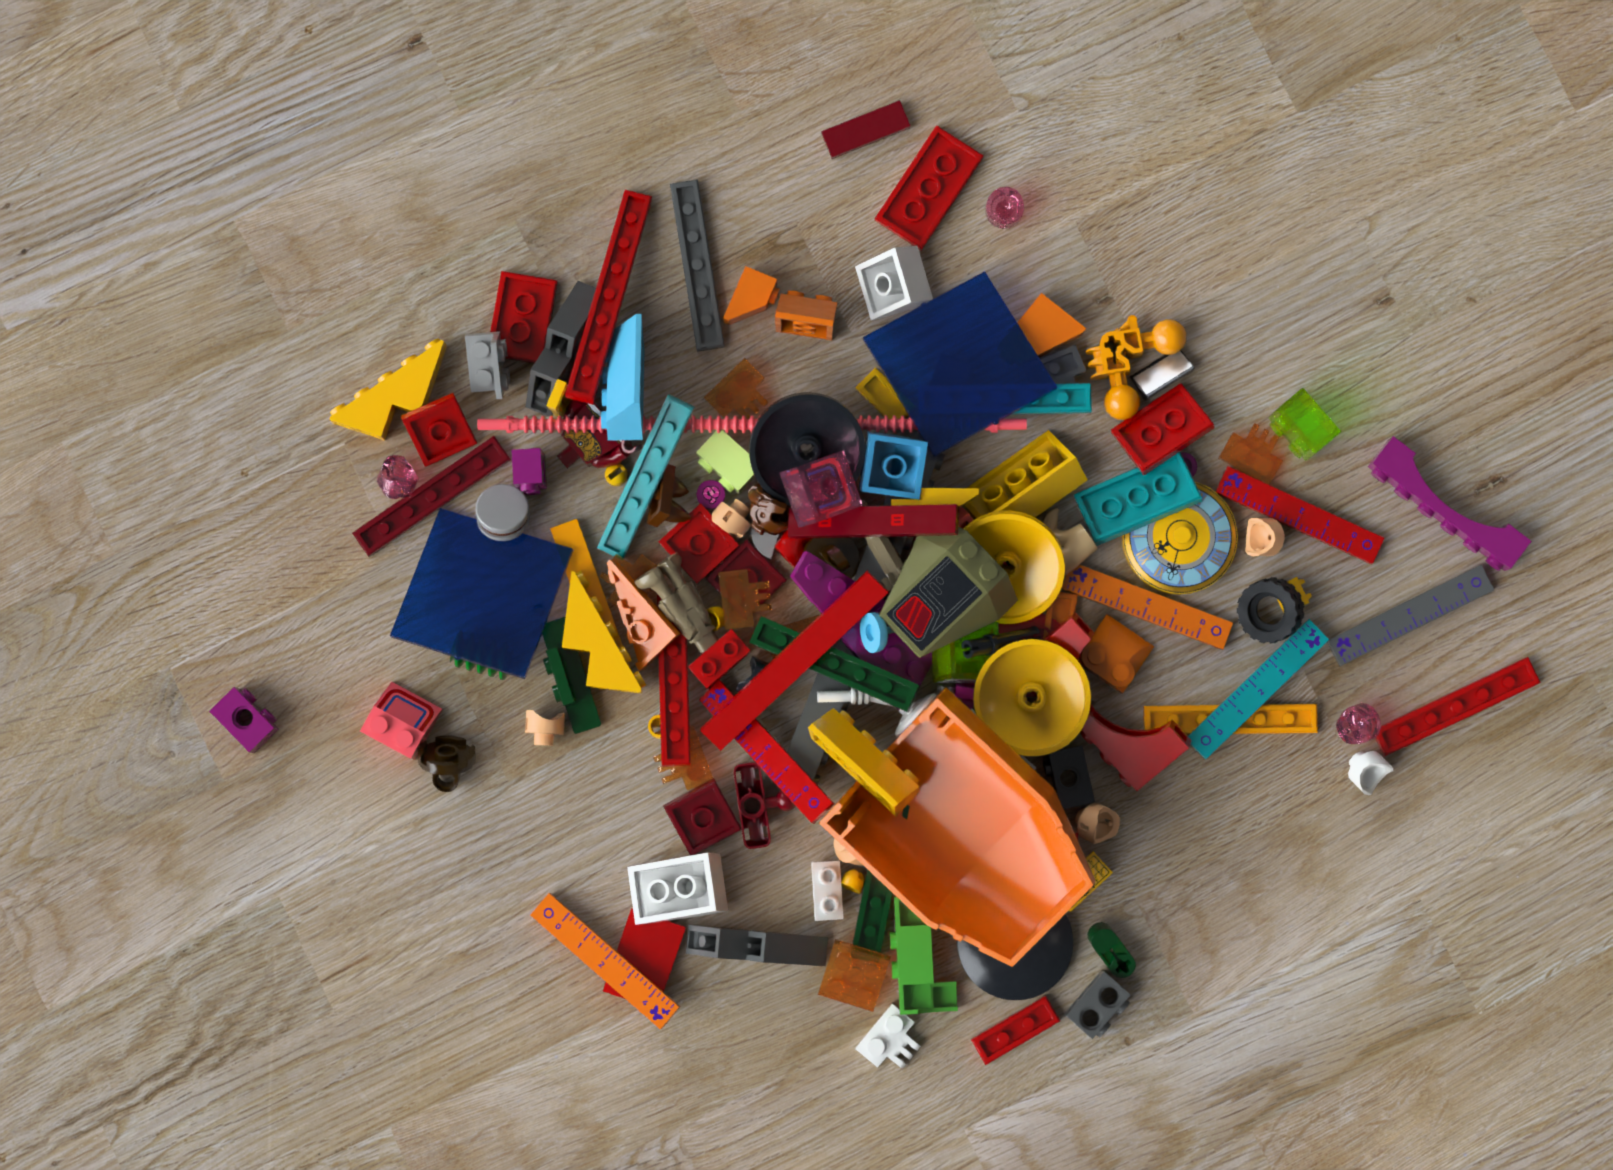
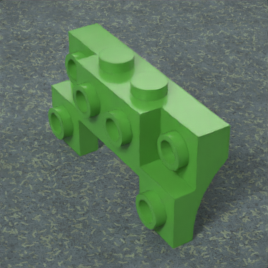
M894 897L895 932H890L891 950L896 949L897 961H891L892 979H898L900 1015L958 1011L956 981L934 982L931 927L927 926L899 898Z

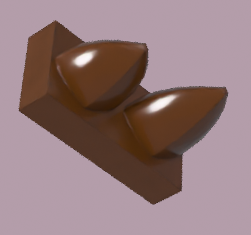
M668 464L651 500L647 524L658 527L664 521L679 523L691 519L689 513L672 500V497H682L689 493L685 484L675 476L676 466Z

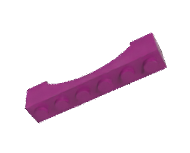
M1394 436L1388 439L1367 466L1372 470L1371 475L1382 483L1387 481L1395 487L1394 492L1406 501L1410 499L1418 505L1417 510L1428 518L1433 516L1441 522L1440 527L1446 533L1452 536L1456 534L1464 540L1463 545L1474 553L1479 551L1487 557L1486 562L1492 568L1498 571L1501 569L1504 571L1511 569L1532 541L1510 524L1501 528L1487 526L1470 520L1448 507L1432 492L1421 477L1413 460L1416 453Z

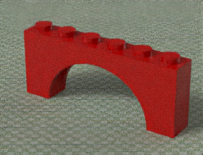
M1075 612L1043 640L1061 646L1080 662L1084 647L1095 633ZM1092 704L1090 705L1085 725L1080 731L1086 742L1089 744L1094 743L1101 751L1099 754L1104 762L1109 766L1113 764L1120 772L1119 777L1128 787L1132 786L1136 791L1141 789L1188 750L1192 742L1173 719L1154 729L1133 730L1121 727L1107 720Z

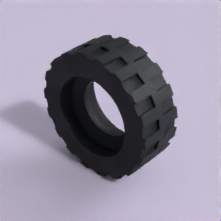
M1271 577L1249 585L1238 599L1237 614L1239 616V624L1242 625L1243 631L1248 633L1253 640L1257 639L1261 643L1270 642V644L1282 641L1296 632L1295 630L1300 628L1302 624L1301 621L1305 615L1303 612L1304 602L1301 600L1302 596L1300 592L1296 591L1293 584L1287 583L1284 579L1279 580L1277 577ZM1264 597H1275L1283 605L1284 615L1277 624H1267L1258 615V604Z

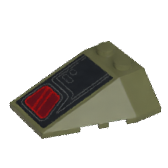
M958 527V535L916 537L914 546L905 560L902 571L893 585L879 616L920 658L998 621L1018 599L1007 572L968 531Z

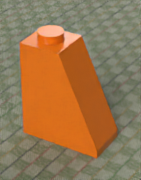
M1041 293L998 346L997 351L1001 353L999 358L1011 367L1015 364L1020 368L1080 338L1086 328Z

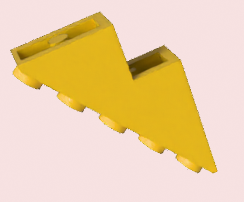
M439 338L434 339L425 346V352L419 356L414 354L406 358L401 363L403 367L394 373L388 371L378 378L379 383L371 389L365 387L354 395L355 400L348 405L342 403L330 412L332 416H330L329 420L333 424L385 440L396 408L411 412L428 404L447 344L443 340L440 341Z
M572 571L562 648L565 650L590 652L587 687L642 694V688L647 685L639 671L633 673L628 665L632 659L625 646L619 648L614 640L618 636L610 620L604 623L599 614L604 610L596 596L590 598L585 588L590 585L582 571L577 573Z

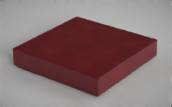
M747 539L706 578L745 620L787 581Z
M714 778L663 805L690 856L742 830Z

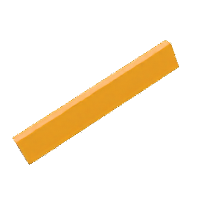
M578 519L550 528L569 583L572 571L576 573L582 571L590 585L585 588L590 598L593 596L597 597L604 610L599 614L604 623L610 620L618 634L614 640L619 648L622 647V641Z
M1317 704L1262 705L1233 734L1318 733ZM1219 705L1143 706L1144 730L1160 727L1173 719L1183 732L1189 735Z

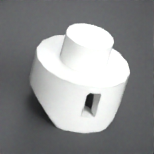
M1361 751L1350 759L1349 765L1351 767L1348 775L1349 779L1364 794L1372 795L1377 784L1388 773L1393 771V768L1378 752L1369 751L1364 753Z

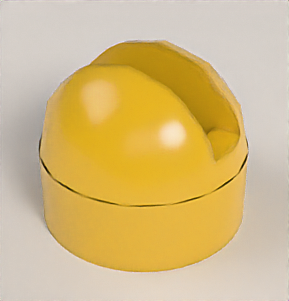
M619 463L618 465L606 468L605 479L611 486L618 487L627 481L628 472L622 464ZM621 468L623 472L611 480L609 476Z
M714 606L707 609L712 621L711 625L714 624L715 626L713 631L722 628L727 620V613L724 608Z
M655 715L649 720L648 730L654 738L661 739V730L655 733L653 729L660 727V715Z
M856 869L846 871L841 879V886L849 891L860 894L865 882L864 875Z

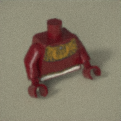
M571 400L566 408L563 419H566L567 415L570 416V419H574L576 415L579 419H583L584 415L587 419H591L593 415L595 419H599L601 410L595 403L592 405ZM562 430L561 436L569 445L557 455V458L567 469L579 458L588 467L604 468L618 465L631 453L641 450L642 444L633 447L632 440H608L607 430H604L603 433H600L599 430H595V433H592L591 430H587L586 433H583V430H579L578 433H575L574 430H570V433Z

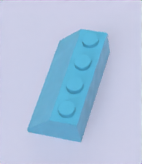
M635 314L615 329L606 359L608 367H604L602 373L603 384H607V389H602V406H607L606 411H601V429H607L608 440H643L645 349L642 314Z

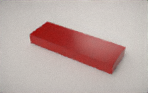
M1045 995L970 1040L984 1064L987 1065L1060 1022V1019Z

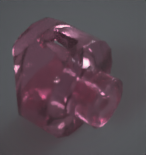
M1000 187L994 190L988 197L985 206L988 221L1001 229L1017 225L1024 212V202L1020 193L1010 187Z
M399 455L387 457L377 476L379 487L382 489L383 494L390 499L410 496L419 480L405 457Z
M1359 703L1348 707L1341 714L1336 723V729L1344 742L1348 744H1362L1375 739L1379 735L1381 721L1378 713L1372 706Z

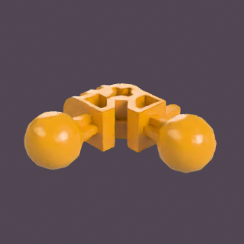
M1130 315L1119 329L1116 328L1114 331L1105 333L1100 340L1099 346L1085 351L1086 354L1093 355L1094 357L1093 360L1088 362L1089 368L1096 369V373L1090 379H1109L1111 388L1104 397V407L1111 417L1117 420L1132 418L1140 407L1138 392L1127 384L1126 375L1130 373L1129 359L1125 356L1127 355L1131 359L1140 358L1143 355V350L1155 348L1164 355L1178 353L1184 348L1187 341L1185 328L1179 322L1165 319L1158 322L1151 332L1140 333L1137 317ZM1110 341H1113L1114 346H1117L1114 356L1116 364L1113 362V352L1107 347Z

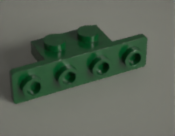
M562 617L540 625L548 656L543 659L547 674H553L556 685L552 686L556 702L562 701L563 706L566 707L573 732L578 734L600 727L601 721L590 687L586 686L587 677L579 652L562 648L566 618Z

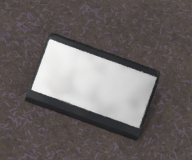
M1180 350L1173 355L1160 357L1131 375L1130 378L1146 401L1191 373L1195 367Z

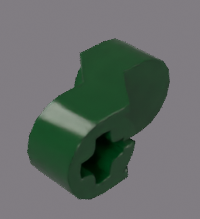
M1098 922L1093 924L1088 930L1087 938L1094 950L1114 976L1118 978L1130 976L1136 968V962L1131 953L1107 923Z

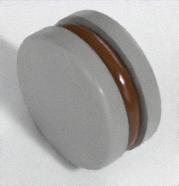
M506 484L494 485L484 490L477 499L475 506L477 524L481 532L490 539L496 541L512 540L520 536L528 527L530 520L529 503L524 493L518 488Z

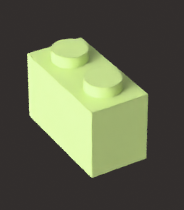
M716 430L696 452L700 458L697 463L709 474L714 471L719 475L721 479L718 482L730 493L735 490L740 494L755 478L750 464L749 453L723 430L720 433H717Z

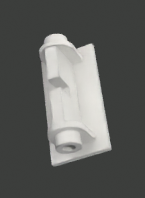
M840 861L812 862L815 921L843 919Z

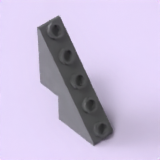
M577 281L548 326L545 348L531 368L526 408L549 417L553 416V413L546 405L557 379L567 382L574 366L595 294V287Z
M689 925L686 954L763 963L826 966L828 937Z

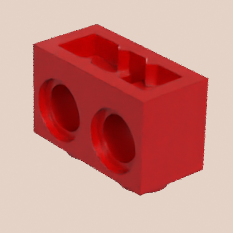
M730 629L692 662L688 668L703 686L709 690L718 680L747 657L751 651L736 633Z

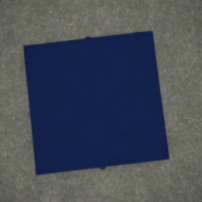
M985 271L927 303L923 302L920 307L863 337L864 343L922 438L928 442V448L934 457L993 424L997 425L1000 420L1057 390L1055 382Z
M440 508L390 637L452 656L455 660L461 659L525 679L571 559L573 549L523 533L512 540L496 541L481 532L477 519Z

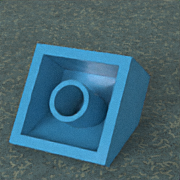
M867 431L865 461L861 471L859 489L862 492L919 500L928 442L898 435Z

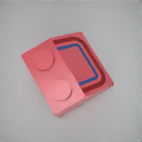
M391 682L373 706L360 732L415 760L418 756V747L429 736L443 709Z

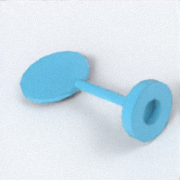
M868 612L860 621L862 643L870 653L882 651L887 645L888 634L895 632L886 625V622L879 616V613Z

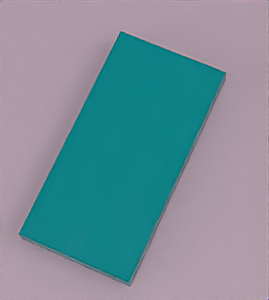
M1178 452L1146 475H1143L1138 468H1135L1074 494V499L1096 546L1203 502L1202 496L1181 452Z

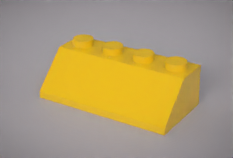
M1047 430L967 487L979 488V495L963 507L973 520L987 513L1004 510L1018 511L1037 517L1088 479L1077 458Z
M833 708L814 721L808 727L811 739L895 817L920 792L917 785L919 782L918 778L908 769L903 772L895 765L898 762L897 759L886 749L881 752L874 745L876 740L866 730L860 733L853 726L855 723L853 718L844 710L839 713Z

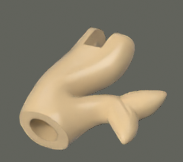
M1055 508L1045 515L1042 522L1051 529L1061 547H1063L1065 559L1064 576H1066L1098 550L1082 524L1067 530H1059L1057 528L1059 509Z

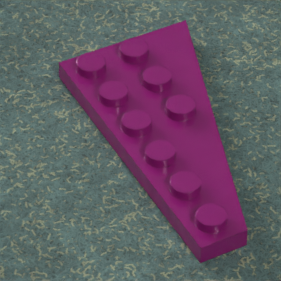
M807 551L803 552L790 575L809 601L814 603L821 613L855 582ZM881 599L869 612L880 614L886 601ZM861 619L840 638L856 658L918 685L922 684L941 650L939 648L919 658L896 633L888 634L886 647L880 652L870 653L865 649L861 640Z

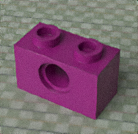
M541 448L511 450L513 485L521 490L524 495L541 494L540 490L547 489L546 459Z
M233 687L209 712L249 753H255L279 730L274 724L277 719L266 708L261 711L254 704L257 699L248 689L244 688L241 690L240 688ZM245 710H249L253 715V720L248 726H243L240 722V715Z

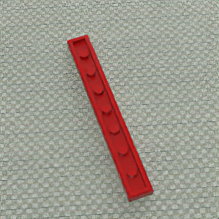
M629 190L624 191L565 398L594 405L651 207L652 196Z
M867 570L700 728V731L721 751L888 594V590Z

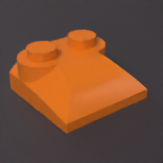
M1106 614L1095 630L1094 636L1084 647L1079 663L1087 671L1123 694L1154 646Z

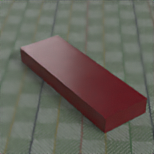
M899 100L823 130L821 135L831 159H834L910 129L911 126Z

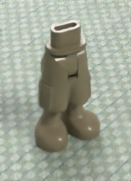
M676 552L657 564V567L638 577L634 583L639 589L651 588L660 596L661 600L658 606L666 618L673 622L682 635L689 640L688 642L690 644L694 643L700 653H702L719 639L713 632L715 626L714 624L711 625L712 621L709 612L704 607L702 597L692 581L686 582L680 568L682 559ZM663 574L671 580L676 588L674 593H672L667 585Z

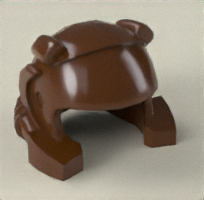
M759 483L752 486L748 491V498L751 502L750 516L753 521L751 524L752 528L760 535H763L764 532L778 535L788 529L790 506L770 496Z

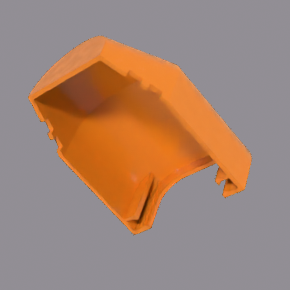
M946 687L886 749L897 759L898 762L895 764L903 772L908 769L919 780L917 785L920 792L908 804L910 808L907 820L902 816L903 810L895 817L856 781L828 811L819 824L927 926L935 930L939 928L954 935V939L960 942L964 940L978 947V951L1013 967L1094 885L1095 878L1055 789Z

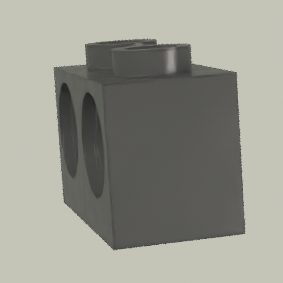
M1101 970L1064 1015L1090 1038L1093 1039L1096 1035L1100 1038L1111 1026L1108 1022L1115 1013L1119 1016L1130 1004L1127 1000L1130 994L1107 973ZM1112 987L1116 991V998L1112 1003H1104L1101 993L1105 988ZM1093 1009L1097 1013V1020L1093 1025H1085L1082 1021V1015L1086 1010Z

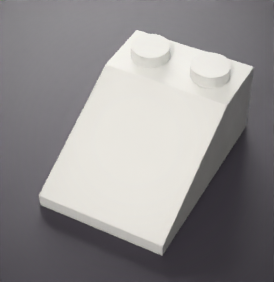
M703 853L627 867L635 925L728 911L720 854Z

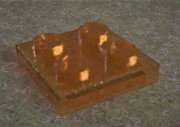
M835 939L818 995L873 1012L891 956Z

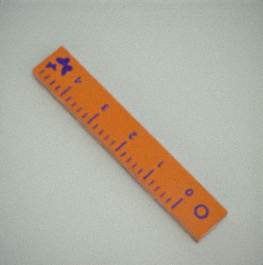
M1082 565L1077 566L1065 576L1061 588L1067 592L1077 594L1080 597L1220 650L1224 649L1233 622Z
M548 893L530 915L659 1029H663L679 1010L680 1006L551 893Z

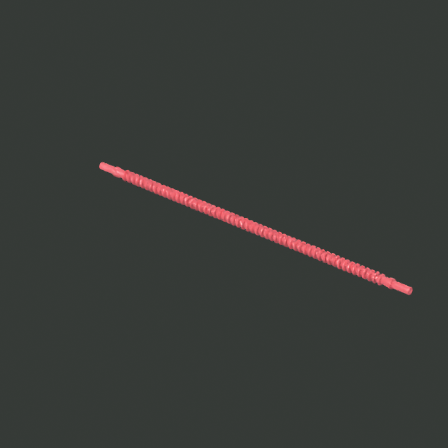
M534 415L532 419H528V416H524V419L507 416L506 419L477 420L478 430H506L507 433L524 430L525 433H528V430H532L533 433H536L537 430H541V433H545V430H549L550 433H553V430H557L558 433H561L562 430H566V433H570V430H574L575 433H578L579 430H583V433H586L587 430H591L592 433H595V430H599L600 433H603L604 430H607L601 429V416L599 419H595L594 415L591 416V419H587L585 415L583 419H579L577 415L574 419H570L568 415L566 419H562L560 415L557 419H553L552 415L549 419H545L543 415L541 419H537ZM643 415V433H645V430H650L651 432L656 421L652 415L650 419H645ZM693 415L689 419L684 433H687V430H692V433H695L696 430H700V433H703L704 430H708L709 433H712V430H717V433H720L721 430H725L726 433H729V430H733L734 433H737V430H742V433H745L746 430L752 432L758 419H754L753 415L750 416V419H746L745 415L742 416V419H738L736 415L733 419H729L728 415L725 416V419H721L719 415L717 419H712L711 415L708 419H704L703 415L700 416V419H696ZM860 415L859 419H856L862 432L863 430H876L878 433L880 430H884L885 433H888V430H892L893 433H896V430H901V433H904L905 430H909L910 433H913V430H917L918 433H921L922 430H926V433H929L930 430H934L935 433H938V430H943V433H946L947 430H951L952 433L955 430H959L960 433H963V430H968V433H971L972 430H976L977 433L980 430L998 433V430L1027 429L1026 418H998V416L980 418L977 415L976 419H972L971 415H969L967 419H964L961 415L959 419H955V416L952 415L951 419H947L946 415H944L942 419H939L935 415L934 419H930V416L927 415L926 419H922L919 415L917 419H913V416L910 415L909 419H905V416L902 415L901 419H897L894 415L892 419H888V416L885 415L884 419H880L879 415H877L876 419H871V416L868 415L867 419H863V416Z

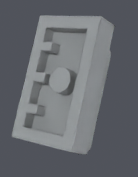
M500 331L466 334L465 342L471 392L495 391L496 399H502L504 392L508 391V385L510 384L509 367L504 368L503 364L505 356H507L506 339L501 340Z

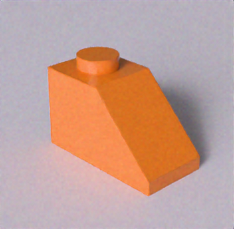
M745 266L723 317L724 323L731 325L766 311L769 303L774 305L780 289L777 288V279Z

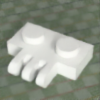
M892 1003L855 1049L876 1067H879L884 1059L888 1057L903 1069L906 1064L902 1059L898 1058V1055L902 1053L910 1060L914 1055L905 1047L909 1044L911 1048L918 1051L921 1046L906 1034L915 1022L906 1014L900 1015V1009Z

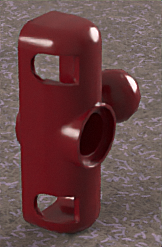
M756 762L739 763L734 767L733 774L743 842L748 849L767 847L771 842L767 809L778 807L782 811H791L796 806L782 790L776 796L765 797L760 766ZM754 769H759L760 780H756ZM738 771L741 774L742 782L737 783L736 772ZM750 797L757 798L761 804L759 810L748 812L744 808L746 799ZM763 826H767L768 837H764ZM747 828L749 829V840H745L744 829Z

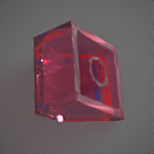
M844 450L780 472L798 528L863 506Z

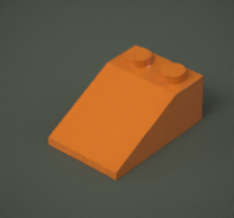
M787 291V294L780 295L776 309V332L832 341L837 302H833V298L829 296L816 295L815 299L804 297L802 292Z

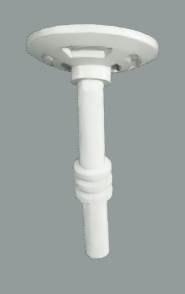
M853 688L843 691L817 692L818 702H851L852 705H855L856 702L858 705H861L862 702L864 704L874 702L892 706ZM935 693L929 694L916 702L913 701L909 712L899 710L902 717L896 728V737L937 696Z

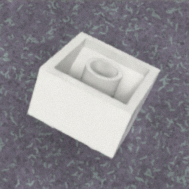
M918 246L896 247L855 266L871 320L912 310L933 300Z

